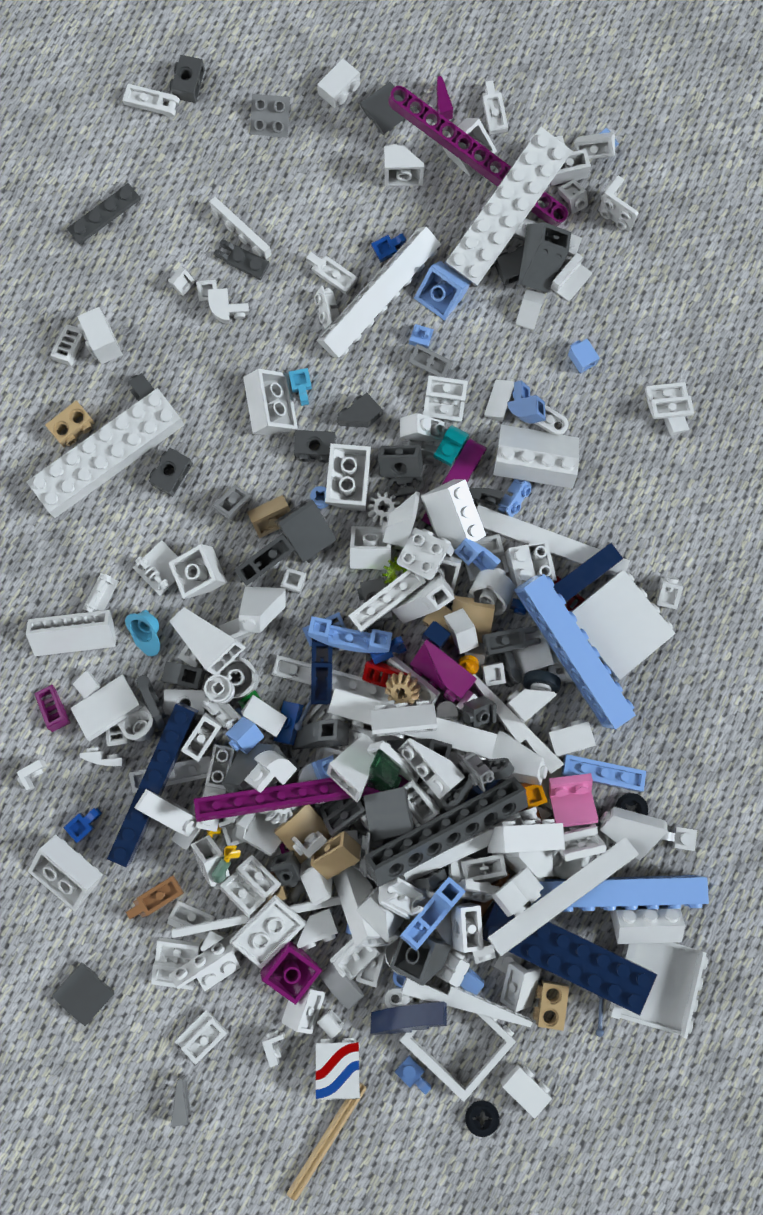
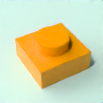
M533 784L525 787L527 809L547 803L542 785Z

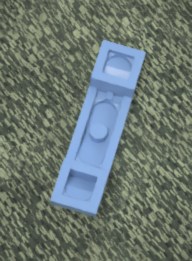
M311 616L308 636L321 643L361 653H385L390 650L391 632L372 629L371 633H361L358 630L331 625L332 620Z

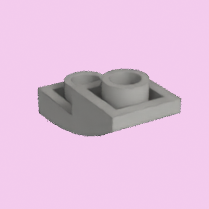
M333 963L319 975L333 995L348 1010L365 996L355 980H349L346 975L342 977Z

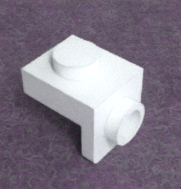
M223 818V822L218 823L219 827L223 830L227 846L244 843L243 840L236 837L237 826L235 823L227 818Z

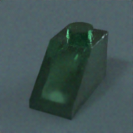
M378 749L370 766L367 785L380 792L399 788L402 778L399 777L401 768L382 750Z

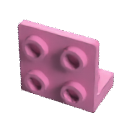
M591 773L549 778L548 793L555 823H563V827L598 823V815L592 796L593 779Z

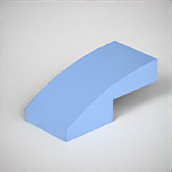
M467 538L454 551L468 566L473 563L481 571L486 569L494 570L501 562L489 550Z

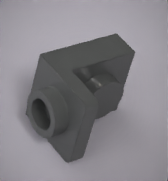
M445 869L433 871L414 880V886L418 889L425 888V891L433 890L435 893L447 879Z

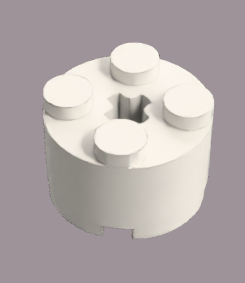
M500 568L482 570L471 586L468 598H474L476 603L495 605L494 616L503 614L515 593L516 585L505 575V571Z
M236 657L219 673L226 676L231 682L235 680L233 678L235 674L237 676L241 675L239 677L240 682L235 681L233 683L235 687L233 700H241L256 690L258 686V673L255 667L244 658Z

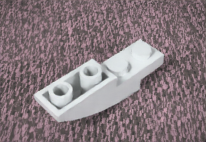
M214 744L203 797L225 794L226 788L222 785V782L232 764L234 755L232 747ZM219 819L197 822L196 828L217 832Z

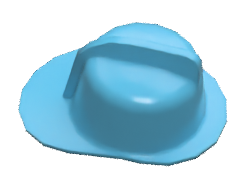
M143 610L139 614L127 615L125 625L131 633L136 646L147 656L157 655L160 651V642L157 636L159 630L158 620L148 610Z

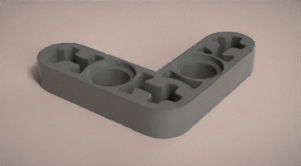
M508 758L482 760L483 764H486L493 771L494 780L505 779L514 772V767ZM467 773L463 774L465 778L442 799V806L447 812L465 803L474 785Z

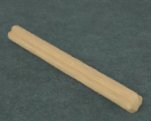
M360 1082L361 1099L366 1091V1086ZM346 1099L289 1188L287 1192L289 1198L294 1201L298 1199L360 1099Z

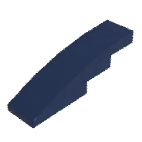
M610 543L557 582L553 588L557 594L559 593L563 596L565 601H568L615 566L623 557L614 545Z
M313 638L311 704L330 705L332 700L333 647Z
M444 1001L421 1003L371 1012L370 1034L412 1033V1030H426L429 1027L447 1026V1003Z

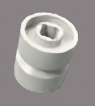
M217 674L206 680L204 692L211 701L225 704L234 697L235 687L233 682L226 676Z

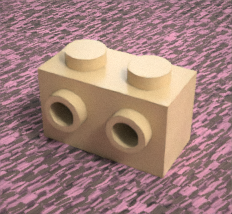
M343 831L328 840L311 856L310 865L328 880L360 861L361 845Z

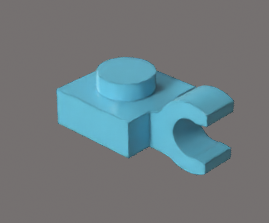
M308 368L290 371L289 377L292 392H299L301 406L309 405L306 390L312 389Z

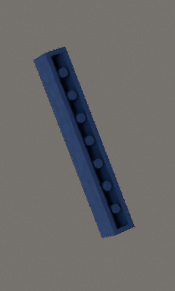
M181 702L175 704L107 857L108 860L123 867L131 864L151 820V817L134 807L146 789L159 796L162 795L199 710Z

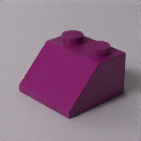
M289 941L263 967L260 974L264 983L296 1005L322 972V969L304 950L298 949L296 944Z

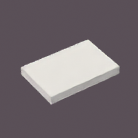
M122 674L71 707V710L86 739L90 742L142 708L126 677Z
M274 895L230 939V943L262 969L306 925V921L279 897Z

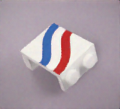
M344 1038L342 1043H333V1039H321V1043H316V1100L360 1099L359 1042H355L354 1038Z

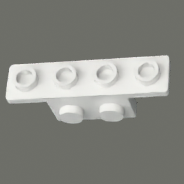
M240 929L170 973L169 976L175 987L180 989L197 978L203 990L206 991L240 969L241 966L234 955L238 949L230 943V939Z

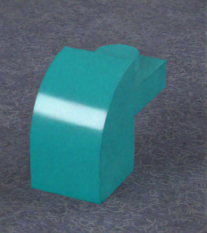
M451 425L433 457L451 467L467 443L470 434Z

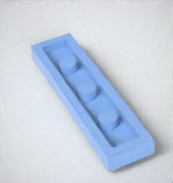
M568 754L564 755L561 776L591 773L594 783L644 792L646 771Z

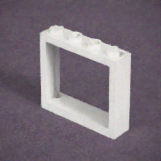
M446 983L442 990L448 991L450 984ZM478 1014L505 1042L467 1086L464 1087L412 1037L417 1030H412V1033H402L399 1037L400 1041L463 1102L516 1042L514 1037H512L515 1033L507 1025L502 1027L497 1022L498 1019Z

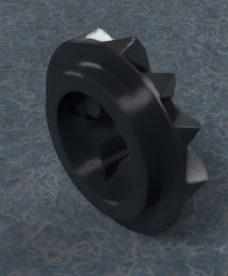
M624 794L618 798L615 804L617 808L628 810L626 805L633 806L637 803L634 809L635 812L648 816V805L645 799L638 794Z
M481 1100L473 1102L467 1108L465 1123L472 1134L478 1137H487L497 1130L500 1117L497 1108L491 1102ZM481 1109H483L486 1117L491 1118L484 1120L483 1127H481L480 1121L476 1119V1116H480Z

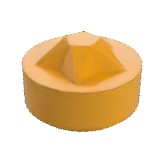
M465 655L458 661V664L471 674H476L479 670V661L472 655Z

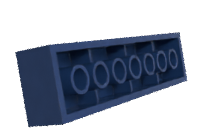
M493 900L482 925L483 939L488 942L490 941L487 938L515 918L514 914L507 917L495 900ZM550 921L508 951L639 1016L657 977V974Z

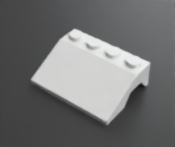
M501 424L493 475L573 489L579 466L578 437L558 436L549 432Z

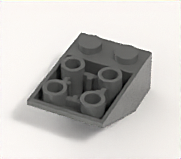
M545 222L527 224L518 284L548 293L569 252L572 232Z

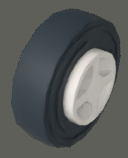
M532 670L525 674L523 685L529 690L558 693L561 680L551 672Z

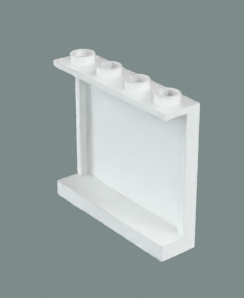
M624 570L617 572L612 579L571 611L577 618L576 624L587 633L589 637L588 642L591 647L594 646L600 654L599 659L602 664H606L611 671L610 676L614 681L621 680L676 634L672 630L673 625L667 619H663L659 614V608L654 603H650L646 598V592L641 587L638 588L634 583L633 576Z
M677 943L624 944L622 957L657 974V977L640 1016L613 1002H610L608 1015L616 1019L622 1018L681 1035L687 1039L688 1034H691L693 1029V1021L691 1019L693 1012H696L698 1007L696 997L698 991L702 989L703 978L701 976L703 969L705 970L708 964L707 953Z

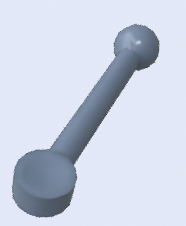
M311 695L308 698L309 702L299 722L294 725L297 731L302 729V723L312 705Z
M598 996L599 1016L596 1035L602 1037L604 1035L602 1021L603 1000L605 998Z

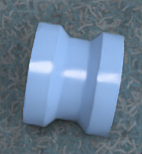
M323 486L315 487L311 491L310 498L318 509L328 507L329 504L325 503L326 488Z

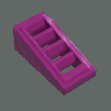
M438 76L436 88L437 112L450 120L453 118V106L443 77Z
M53 684L34 693L47 729L54 732L71 723ZM49 694L52 695V697H50V698H48V699H46V700H44V701L42 700L43 697H45V696H47V695H49ZM51 702L55 703L54 705L48 708L45 707V705ZM56 709L58 710V712L49 716L50 712Z

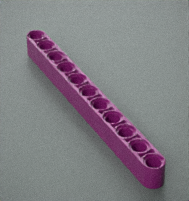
M396 86L392 89L388 103L395 112L494 185L499 186L511 169L510 165L405 87ZM394 96H401L403 101H396ZM410 108H417L419 113L411 112ZM426 119H432L435 125H429ZM442 131H448L451 137H445ZM458 143H464L467 149H461ZM479 154L483 161L476 160L474 155ZM490 166H495L498 169V173L492 172ZM545 191L531 209V212L544 222L556 227L563 223L568 216L567 208ZM538 201H543L545 208H541L538 205ZM553 212L559 213L560 220L554 217Z

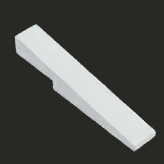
M472 674L477 678L473 685L479 694L496 703V717L510 737L521 744L525 742L530 750L541 756L545 766H547L548 775L562 767L564 763L475 674Z
M516 813L404 873L405 881L410 883L487 847L494 827L502 826V822L515 821V825H522L520 814Z
M406 977L401 989V994L431 1002L444 1001L450 1007L531 1027L533 1023L530 1018L451 984L448 991H445L429 983H426L424 986L419 985Z

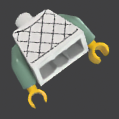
M219 825L217 832L207 830V835L190 844L203 876L214 889H220V885L230 877L228 870L231 864L230 859L239 858L241 854L240 850H236L237 845H230L224 848L223 855L214 842V838H212L213 834L221 833L222 828Z

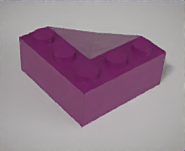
M427 639L410 663L414 672L429 680L428 683L435 689L439 688L444 692L443 697L452 703L454 701L459 703L477 680L476 677Z

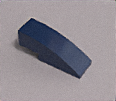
M433 621L423 633L421 639L424 641L426 639L441 650L451 636V633L439 623Z

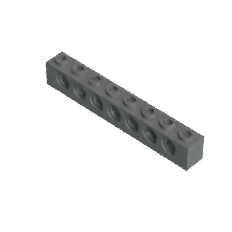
M512 777L364 855L369 875L376 885L380 887L527 808L526 789L515 777Z

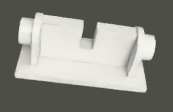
M321 286L314 299L315 304L319 307L320 322L323 324L324 330H326L339 316L338 308L331 309V307L337 305L334 292L330 288L324 289Z
M100 573L82 609L88 612L105 610L119 581L107 574Z
M208 697L202 701L203 708L212 716H216L215 719L223 726L224 730L229 731L242 718L229 703L218 704L211 701Z

